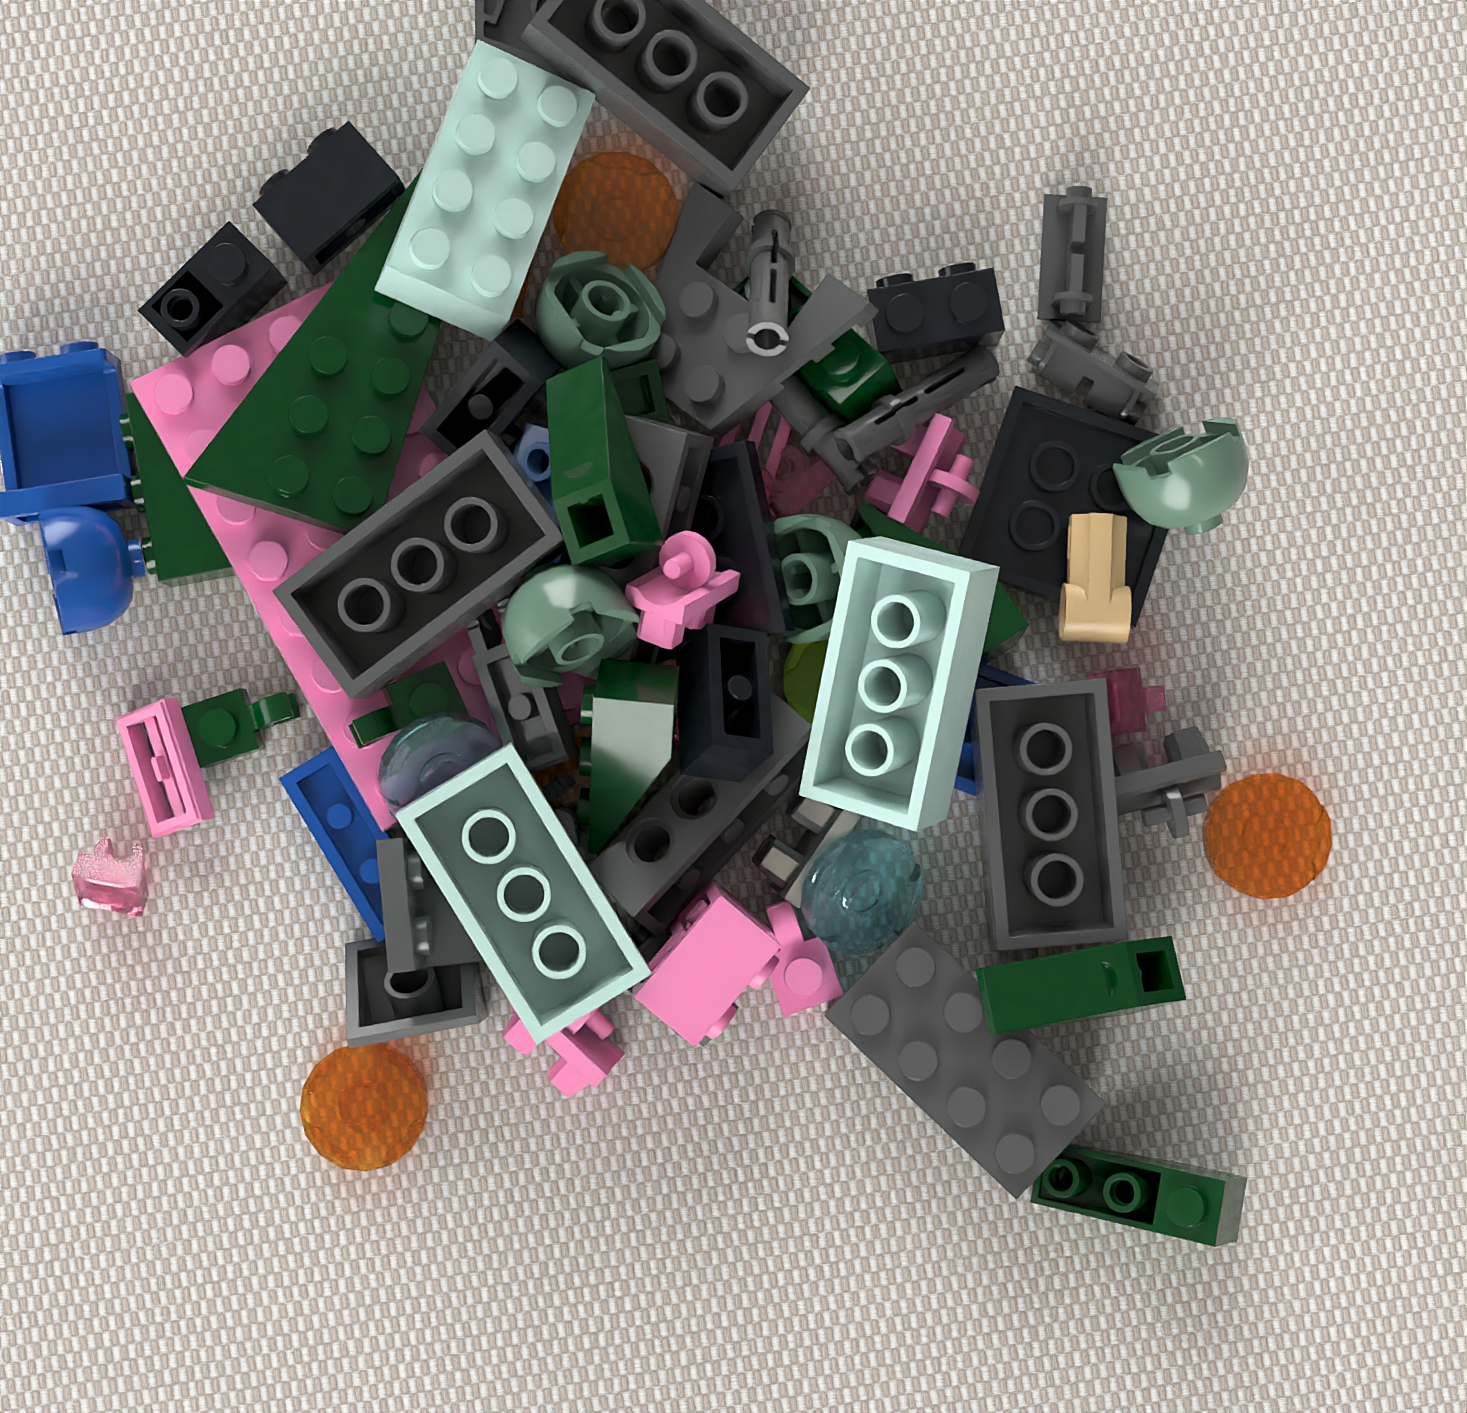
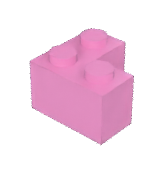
M713 878L669 924L673 935L648 963L652 974L631 987L635 999L694 1048L705 1035L710 1039H714L727 1027L737 1010L732 1003L748 985L756 989L767 980L778 965L779 958L774 954L781 947L768 924Z

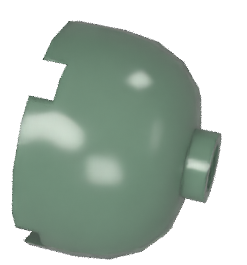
M574 251L556 260L538 291L534 308V326L542 345L556 361L562 364V369L568 371L600 356L606 357L610 370L647 358L661 335V325L665 320V306L657 288L639 269L628 263L625 270L622 271L614 265L605 263L609 254L599 251Z
M1230 417L1203 420L1202 423L1206 433L1202 434L1191 433L1185 435L1183 427L1172 429L1140 443L1121 455L1124 465L1114 463L1112 468L1121 492L1130 508L1152 525L1164 529L1184 527L1187 535L1201 534L1222 524L1223 518L1221 513L1231 508L1238 501L1245 490L1248 477L1249 459L1246 444L1237 420Z
M797 514L778 518L772 525L795 631L784 633L783 635L790 638L786 641L795 644L829 640L848 541L863 538L846 522L824 515Z
M548 562L532 569L525 576L524 582L513 593L503 614L502 633L510 659L521 682L531 687H555L565 684L560 673L580 667L584 677L599 671L601 659H617L634 642L637 636L632 623H640L636 610L625 597L623 588L617 580L593 565L572 566V563L558 564L556 562Z

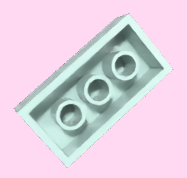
M478 39L459 78L374 290L489 341L497 337L511 316L596 94Z
M882 536L848 541L799 790L800 796L915 832L947 819L1000 567Z
M512 742L399 809L395 814L536 1045L652 974L642 954Z

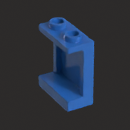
M81 341L68 343L60 347L61 354L38 358L36 353L31 351H14L0 355V456L5 491L0 492V519L16 526L39 523L38 511L60 507L87 506L104 511L105 513L136 508L131 490V476L137 475L134 452L128 451L125 447L119 421L120 414L128 413L121 360L107 349L99 348L97 342Z

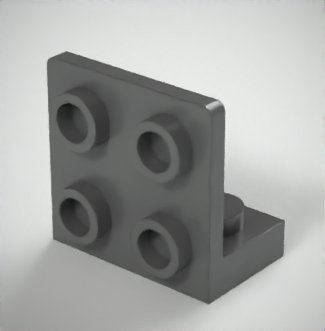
M409 838L376 840L388 973L415 971L431 966L484 961Z

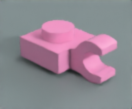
M786 899L765 905L775 937L781 945L774 954L779 958L778 965L769 977L783 1016L785 1017L843 996L844 993L822 933L803 939L792 905Z

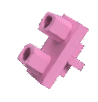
M935 413L931 422L927 421L915 429V434L909 441L899 446L891 444V448L897 454L913 460L905 478L902 479L879 470L878 474L871 481L865 494V499L886 516L921 535L931 513L943 519H948L956 500L974 505L980 491L975 486L966 482L974 461L960 454L967 439L966 436L953 427L955 424L953 419Z
M683 531L669 537L664 542L665 545H662L659 553L660 566L626 584L625 597L631 606L641 609L637 637L665 649H672L682 643L685 627L689 629H702L706 623H713L716 604L735 593L738 589L740 573L731 569L715 572L716 556L712 546L706 538L691 531Z
M511 1006L510 1009L515 1013L504 1029L502 1036L519 1053L528 1055L537 1045L515 1009ZM598 1008L544 1040L561 1056L549 1069L547 1075L550 1082L566 1097H571L589 1084L596 1088L625 1054L607 1037L616 1026Z

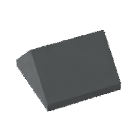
M375 938L345 943L346 1040L349 1048L479 1024L489 1017L479 962L431 966L415 971L388 973L385 940L377 943Z

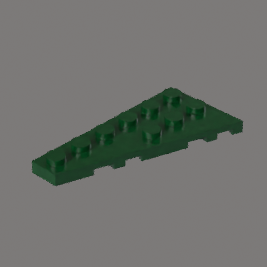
M423 168L184 475V485L343 535L349 533L385 505L442 322L437 317L374 290Z

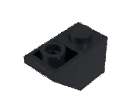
M228 221L137 311L186 358L197 348L247 324L288 281L274 264Z

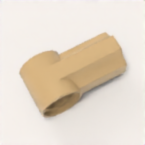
M1108 513L1072 514L1069 517L1067 583L1062 585L1059 602V637L1061 641L1127 643L1131 624V591L1129 586H1125L1127 517Z

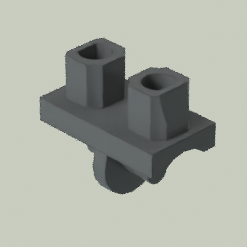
M1196 726L1174 731L1165 736L1163 746L1169 761L1168 764L1148 768L1140 743L1132 742L1112 748L1118 816L1140 810L1145 827L1166 822L1174 839L1189 835L1188 816L1208 811L1204 793L1221 789V772H1225L1227 769L1222 751L1210 752L1206 741Z
M800 787L788 803L785 811L790 817L807 827L795 848H791L770 834L763 840L751 860L772 881L769 886L798 908H800L814 886L829 896L842 876L859 885L866 875L851 865L864 845L862 841L850 834L862 815L800 796Z

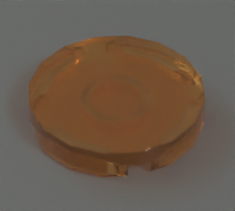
M601 152L580 161L564 177L553 205V225L565 253L599 251L609 254L605 261L607 264L614 265L624 271L629 263L644 273L645 269L652 267L666 255L677 226V199L667 177L649 160L629 152Z
M1279 773L1246 775L1226 785L1209 804L1202 825L1203 852L1214 874L1233 891L1256 899L1287 898L1299 892L1312 880L1314 881L1324 870L1333 845L1331 819L1324 805L1320 804L1318 798L1312 793L1313 791L1304 783Z
M375 1043L349 1048V1045L339 1047L314 1066L303 1085L299 1112L305 1136L320 1156L342 1169L368 1172L390 1166L414 1148L427 1126L429 1112L428 1091L424 1076L410 1057L388 1044Z

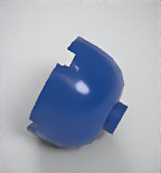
M73 506L38 511L48 574L50 573L54 591L53 598L62 635L88 632L110 625L126 612L132 602L134 578L145 577V567L139 540L126 541L118 522L101 510L87 506Z

